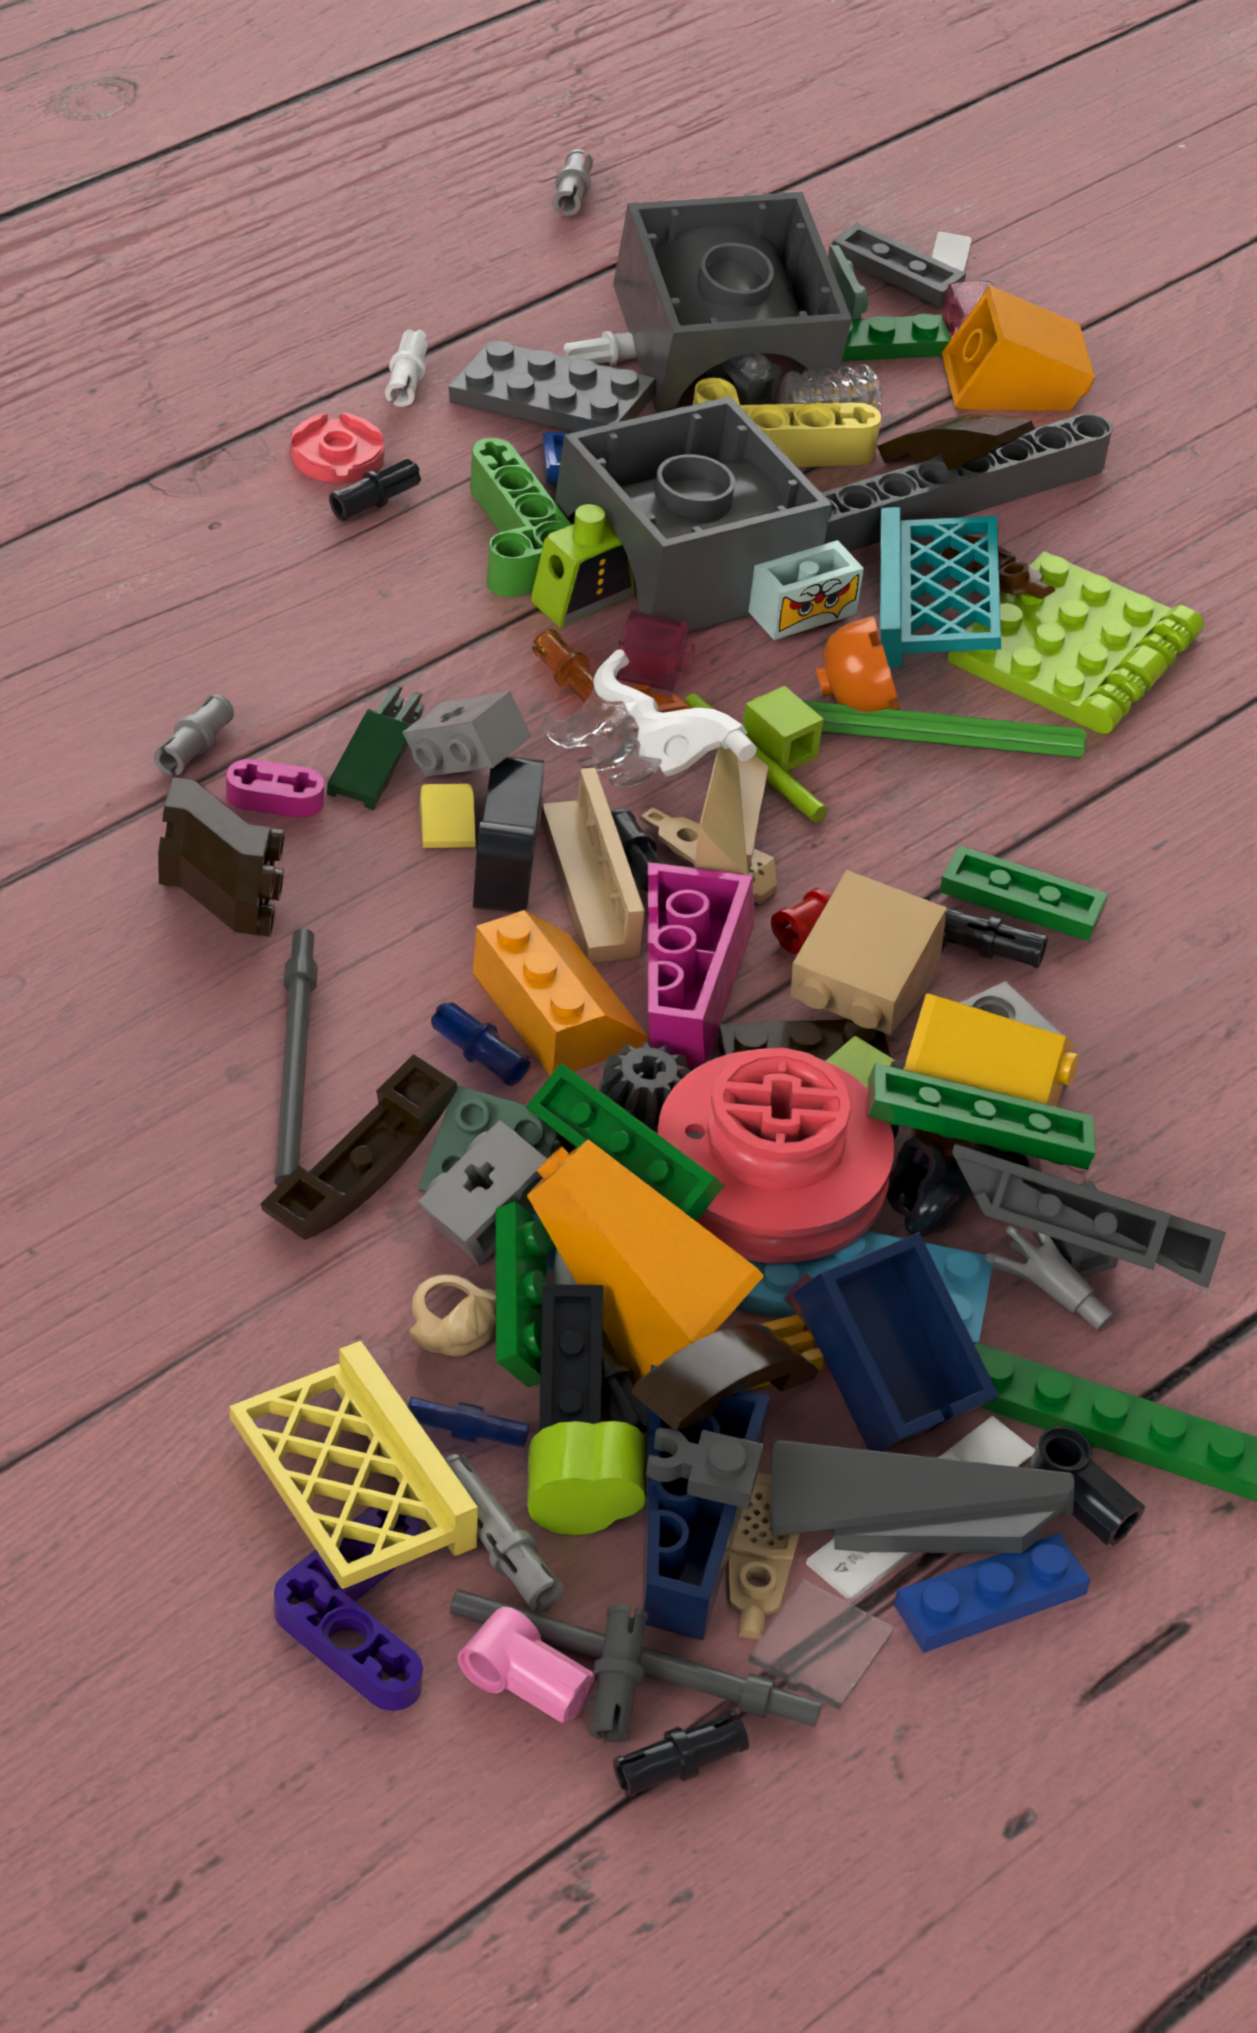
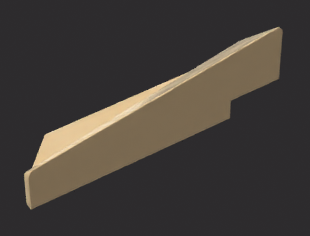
M718 747L699 826L694 868L748 875V872H750L769 767L756 755L748 761H741L730 748Z

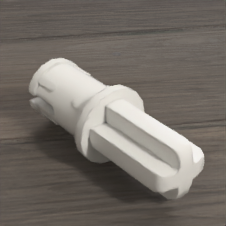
M408 329L403 333L398 352L392 356L389 363L391 376L385 389V396L390 402L396 390L397 394L393 403L395 406L404 407L413 402L417 383L426 372L424 358L428 342L425 340L426 333L420 329L416 332Z
M604 331L601 338L566 343L563 346L564 357L576 360H590L595 364L609 362L611 367L616 366L617 362L638 359L634 348L633 336L630 332L613 334L611 331Z

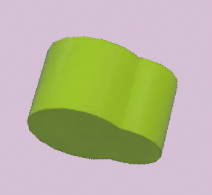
M579 1421L562 1422L542 1429L532 1438L528 1449L527 1507L530 1517L540 1527L557 1534L570 1536L587 1535L606 1529L615 1520L634 1515L643 1508L646 1501V1441L644 1434L637 1427L618 1421L596 1424Z

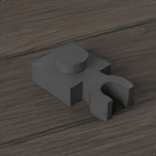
M658 1428L655 1434L654 1449L668 1452L673 1456L661 1458L649 1455L646 1475L659 1482H670L680 1477L689 1479L687 1495L748 1509L762 1459L764 1444L707 1430H702L699 1444L688 1442L683 1434L674 1429Z

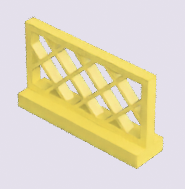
M362 1341L340 1348L339 1364L229 1406L230 1420L342 1589L446 1546L454 1557L477 1548L478 1506ZM332 1388L336 1390L343 1400L338 1411L308 1405L312 1396ZM269 1413L289 1417L283 1433L257 1428L253 1419ZM300 1421L331 1427L325 1443L294 1436ZM344 1430L367 1436L371 1441L367 1453L336 1446L341 1431ZM289 1452L317 1459L311 1475L285 1470L282 1462L286 1453ZM328 1462L359 1469L354 1484L349 1485L323 1479L322 1476ZM370 1472L395 1477L400 1483L396 1495L364 1488ZM317 1494L346 1501L340 1518L313 1512L310 1505L314 1495ZM357 1504L388 1511L383 1527L378 1528L350 1521ZM399 1514L425 1520L431 1528L416 1536L393 1531ZM343 1537L375 1544L372 1554L351 1563L346 1562L339 1551V1547Z

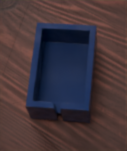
M919 1232L822 1272L793 1293L868 1450L886 1452L917 1438L923 1433L931 1432L969 1415L999 1396Z

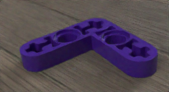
M369 1507L352 1522L382 1528L388 1511ZM399 1514L393 1531L398 1532L395 1529L401 1526L404 1528L403 1534L416 1536L421 1533V1519ZM343 1537L339 1551L342 1556H352L360 1559L372 1554L375 1544ZM315 1549L277 1581L274 1590L273 1609L275 1620L281 1628L375 1706L390 1711L402 1710L411 1706L421 1693L423 1677L421 1658L412 1648L355 1602L397 1567L342 1589ZM295 1597L301 1602L293 1606L291 1599ZM310 1597L313 1598L314 1608L303 1601L308 1600ZM317 1616L321 1619V1622H320V1624H319L318 1626H317ZM350 1629L361 1633L365 1641L357 1648L342 1649L334 1645L330 1637L339 1630ZM377 1652H378V1662L374 1659V1657H375V1655H376ZM382 1671L391 1677L403 1673L405 1674V1681L401 1682L397 1678H391L384 1682L382 1680Z

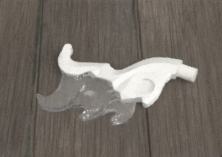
M621 649L614 651L598 668L594 677V690L576 713L568 718L556 720L550 712H546L543 721L545 733L551 742L557 746L565 748L581 746L593 749L591 756L577 760L582 768L596 767L597 771H604L614 767L624 768L622 773L611 775L609 778L612 785L623 788L633 787L645 782L659 767L665 777L682 772L692 766L707 752L718 747L730 748L741 761L750 760L757 750L756 746L746 736L747 731L741 723L715 709L691 708L666 713L658 712V705L654 698L617 681L618 671L629 663V659Z

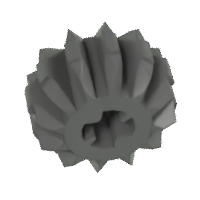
M646 1040L638 1049L623 1044L618 1055H608L607 1062L603 1068V1077L600 1079L599 1091L653 1130L658 1125L659 1116L668 1095L675 1085L692 1070L688 1069L686 1055H671L668 1044L659 1049L651 1048Z

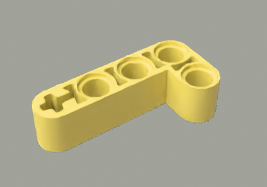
M706 378L695 385L693 405L731 396L796 467L859 466L872 462L876 456L881 414L878 409L865 403L740 405L734 385L724 379Z

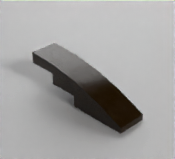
M967 414L935 421L878 445L877 448L884 463L907 453H910L914 464L942 456L948 471H951L1003 447L1035 430L1032 420L999 414Z

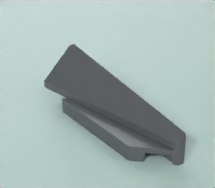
M957 1144L954 1145L952 1154L985 1216L1151 1270L1154 1269L1155 1263L1197 1285L1209 1287L1226 1232Z
M777 1440L772 1444V1535L834 1529L835 1550L856 1552L1023 1553L1037 1542L1039 1530L1056 1516L1068 1518L1073 1514L1074 1476L1068 1472Z

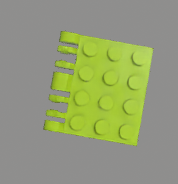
M1044 551L1029 567L1043 575L1042 582L1053 586L1055 592L1043 599H1038L1027 593L1011 595L1003 592L1000 595L1001 649L950 651L947 662L1097 733L1108 734L1121 721L1122 717L1130 711L1129 709L1132 707L1130 704L1139 701L1144 696V693L1165 673L1167 668L1175 662L1177 658L1176 653L1185 651L1189 643L1193 642L1203 631L1204 621L1199 613L1188 607L1178 605L1169 608L1146 595L1138 594L1110 581L1104 576L1096 575L1068 562L1062 557L1054 556ZM976 621L966 630L969 633L991 632L990 629Z

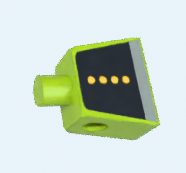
M593 504L579 506L575 511L574 524L550 533L544 540L531 602L560 628L634 597V577L628 556L616 532L605 520V512L601 507Z

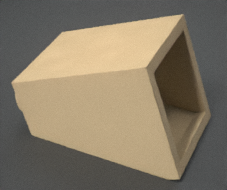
M846 870L793 962L790 996L801 1000L811 1008L824 1009L850 1019L863 1028H873L892 1035L934 983L939 974L947 907Z

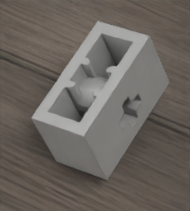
M510 691L440 702L402 732L412 751V756L419 765L424 777L494 768L532 737Z
M499 1120L488 1132L479 1134L470 1143L466 1154L448 1172L442 1173L432 1180L425 1195L418 1202L433 1227L478 1266H481L496 1251V1208L516 1201L528 1213L532 1214L535 1209L529 1201L527 1194L543 1179L536 1170L547 1158L504 1122Z

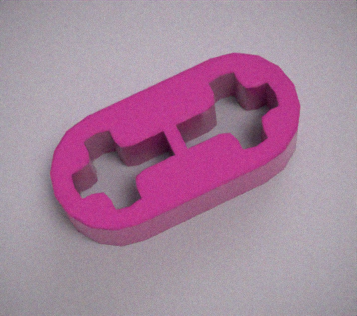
M243 759L231 764L226 771V797L234 806L246 810L291 817H309L318 813L324 806V779L320 773L307 767L257 759Z

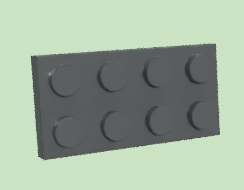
M490 340L448 387L449 400L452 403L578 432L636 418L656 395V378L637 374V372L630 369L620 370L598 365L590 360H576L554 355L547 350L537 351L515 346L507 341Z

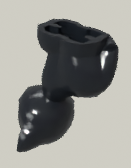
M914 1137L905 1141L898 1153L896 1168L889 1177L886 1197L895 1212L906 1216L904 1220L905 1229L911 1235L919 1232L921 1237L943 1232L952 1227L958 1219L963 1206L974 1194L953 1155L945 1156L926 1140ZM975 1143L972 1149L1042 1172L1039 1160L1036 1157L1011 1151H1000L994 1147Z

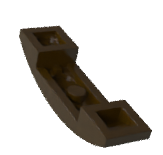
M413 1054L376 1090L378 1105L309 1172L299 1165L261 1203L262 1211L304 1240L320 1234L343 1220L380 1189L412 1155L450 1103L458 1089L457 1082Z
M743 1324L712 1333L678 1351L639 1380L631 1393L670 1427L678 1431L712 1418L722 1398L768 1381L782 1392L814 1380L819 1369L772 1329L759 1324Z

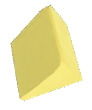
M422 785L420 788L419 816L423 848L475 847L474 794L472 785Z

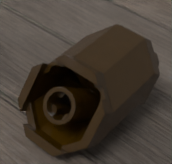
M172 778L164 805L162 820L167 822L165 837H160L158 851L159 884L182 888L234 932L271 937L275 906L269 904L270 900L280 901L282 894L284 869L275 868V861H281L285 830L251 825L200 783L194 780Z

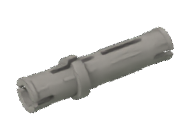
M452 1454L444 1458L478 1506L477 1536L490 1553V1564L498 1574L510 1578L531 1610L535 1611L537 1608L538 1611H542L553 1605L561 1597L564 1585L552 1570L548 1568L537 1552L538 1543L529 1531L520 1530L463 1454L460 1456Z

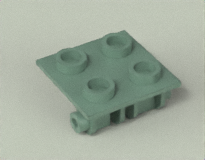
M457 1085L458 1089L446 1109L418 1190L426 1192L434 1178L448 1172L466 1154L470 1143L479 1134L488 1132L499 1120L504 1122L547 1159L560 1147V1140L557 1139L558 1133L525 1108L526 1105Z

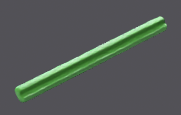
M802 700L824 719L823 733L1072 758L1082 757L1086 747V732L1082 728L897 709L861 712L844 704Z

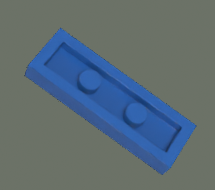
M1060 1533L1038 1540L1023 1553H1001L898 1589L894 1606L923 1653L1084 1596L1087 1594L1090 1578Z

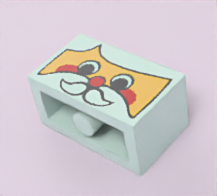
M838 540L754 565L748 612L773 640L856 615L864 568Z

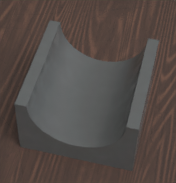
M803 192L628 203L613 286L628 330L633 336L634 348L643 374L656 378V395L652 400L657 413L676 409L684 391L695 379L710 368L729 359L756 353L779 354L801 363L814 400H831L833 398L852 318Z
M731 396L564 435L555 503L571 525L575 522V511L581 505L593 504L604 510L605 520L619 537L633 571L639 609L637 631L647 642L751 615L748 610L754 565L817 547L825 542L832 504Z

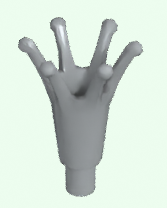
M1009 1225L1006 1232L1015 1239L1011 1241L1010 1248L1022 1255L1027 1260V1263L1024 1264L995 1253H986V1263H993L991 1271L997 1269L1008 1272L1038 1286L1070 1313L1075 1314L1078 1312L1097 1331L1105 1326L1113 1316V1313L1093 1295L1095 1290L1060 1254L1050 1236L1037 1233L1042 1244L1041 1247L1037 1248L1018 1231L1016 1226Z

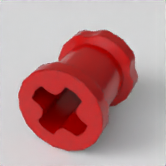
M812 889L804 895L801 903L791 909L785 907L771 916L772 932L782 948L793 954L799 953L831 898V894L824 889Z

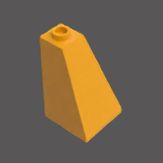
M589 1139L570 1154L563 1147H560L536 1170L543 1179L527 1194V1197L577 1285H603V1330L623 1366H628L633 1370L635 1375L633 1382L635 1384L650 1372L651 1365H660L688 1345L714 1333L764 1277L753 1264Z

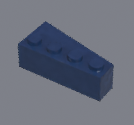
M651 1365L650 1371L657 1366ZM746 1389L722 1398L712 1418L680 1429L678 1432L683 1434L688 1442L699 1444L702 1430L762 1443L770 1395ZM647 1406L646 1471L649 1455L661 1458L673 1456L668 1452L654 1449L656 1430L658 1428H673ZM646 1475L642 1609L649 1614L646 1625L704 1640L743 1508L687 1495L689 1479L680 1477L670 1482H659Z

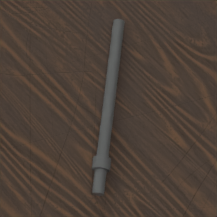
M298 929L293 933L291 958L286 962L284 972V986L289 993L275 1184L277 1187L299 1166L310 996L317 986L318 974L317 963L313 960L314 934L308 929Z
M457 1589L454 1594L450 1614L484 1624L498 1608L510 1607L521 1612L537 1627L542 1642L594 1659H601L604 1634ZM642 1646L639 1665L643 1666L646 1675L739 1703V1711L765 1718L768 1712L812 1727L817 1725L823 1702L775 1688V1680L752 1673L746 1679Z

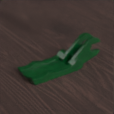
M396 685L391 688L375 711L370 709L366 711L327 783L328 795L336 797L339 793L365 802L364 807L375 809L382 792L389 784L396 765L408 746L402 732L419 720L422 715L424 705L419 704L423 694L418 692L412 693L403 706L404 698L399 697L403 687Z

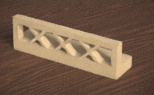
M596 767L580 769L577 800L542 804L540 818L586 957L591 963L639 958L645 910Z

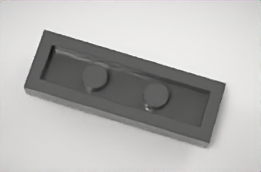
M855 223L832 241V246H840L846 260L852 262L854 269L867 272L882 279L888 285L899 287L920 297L927 303L941 307L964 288L965 272L859 223Z

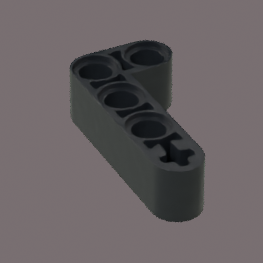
M506 757L494 768H490L483 821H480L473 908L515 913L522 910L527 911L542 793L544 760Z

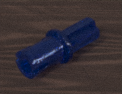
M443 1002L436 1008V1013L431 1018L432 1027L461 1048L463 1056L468 1062L478 1061L501 1078L508 1086L517 1084L525 1076L531 1064V1061H529L530 1056L522 1053L497 1034L498 1030L495 1025L489 1022L482 1024L454 1002Z

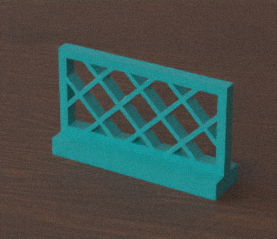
M900 507L881 508L880 631L881 644H883L889 668L903 667V654L1001 649L997 516L901 520ZM968 534H988L975 544L963 539ZM932 536L936 540L927 546H923L911 539V537ZM948 547L960 552L951 560L939 555ZM974 560L985 566L976 574L967 571L963 567ZM924 563L936 568L935 571L926 577L915 571ZM949 577L961 582L951 591L939 585ZM973 591H977L986 597L976 605L964 599ZM925 593L937 599L927 607L915 601ZM950 607L962 613L951 622L940 616L941 613ZM976 621L990 629L991 632L969 633L964 629ZM925 624L938 630L931 635H912L913 632Z

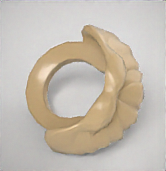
M441 1274L428 1278L418 1286L412 1297V1313L417 1322L410 1329V1336L422 1349L451 1357H462L484 1347L490 1341L493 1327L496 1325V1292L492 1289L478 1288L467 1278L458 1275ZM443 1286L456 1287L468 1294V1297L462 1300L443 1320L431 1313L425 1304L427 1295L434 1289Z

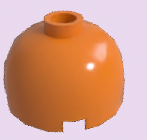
M873 615L840 627L828 638L823 649L825 666L815 668L823 697L833 695L837 704H844L861 712L885 709L901 710Z

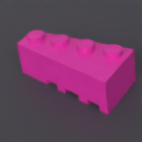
M648 862V1020L650 1047L659 1049L668 1044L671 1055H686L689 1067L697 1068L708 1061L719 1024L721 1023L753 930V876Z

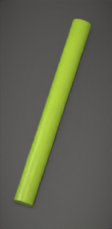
M691 693L684 700L690 709H714L696 693ZM756 746L755 755L769 766L767 782L812 822L818 823L823 820L827 815L828 807Z

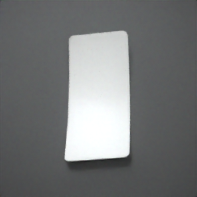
M938 232L932 258L964 272L972 240L971 237Z

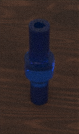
M415 1397L410 1398L407 1406L419 1424L451 1431L452 1438L476 1443L479 1437L522 1448L525 1447L530 1424L484 1414V1407L459 1402L458 1406L454 1407Z

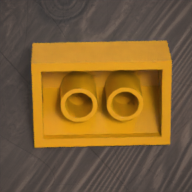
M525 910L476 926L473 974L549 1076H551L560 1063L572 1071H576L607 1060L608 1055H618L623 1044L637 1049L641 1047L644 1040L648 1043L649 1036L567 932Z

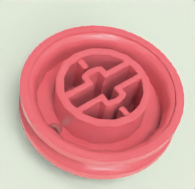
M787 1048L735 1052L720 1056L695 1068L675 1085L663 1104L659 1116L657 1134L725 1185L696 1222L746 1260L785 1264L805 1262L831 1255L854 1243L864 1235L880 1215L885 1204L894 1159L895 1146L891 1124L883 1120L868 1117V1088L836 1065L816 1058L809 1053ZM695 1131L702 1134L703 1137L692 1139L686 1134Z

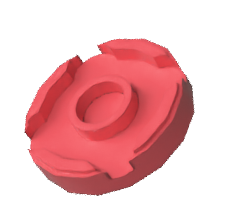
M319 414L302 421L292 432L290 456L295 467L306 476L322 482L342 484L360 481L364 473L370 470L376 473L383 465L385 445L380 429L370 421L353 414H340V419H328V414Z

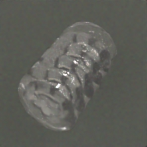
M860 364L854 370L849 366H842L838 368L837 372L830 367L824 368L819 374L813 369L804 371L802 375L796 371H790L785 374L780 388L781 404L865 403L878 409L882 415L881 384L876 373L866 364Z

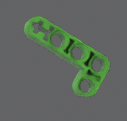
M484 438L477 441L472 448L470 490L500 532L494 535L489 542L486 584L488 589L499 596L517 597L532 593L546 537L550 533L570 526L571 523L508 441L500 438Z

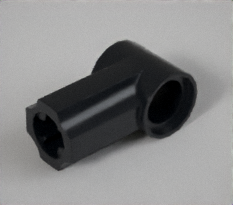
M1055 1426L1045 1430L1039 1437L1028 1468L1073 1474L1074 1506L1072 1515L1104 1544L1114 1546L1126 1537L1131 1528L1140 1520L1145 1506L1091 1459L1092 1449L1090 1442L1082 1433L1066 1426Z

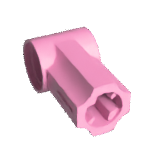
M510 1607L498 1608L458 1654V1664L462 1672L478 1688L495 1694L502 1692L506 1688L563 1724L566 1721L572 1722L579 1714L595 1684V1675L592 1671L542 1642L541 1635L531 1620L521 1612Z

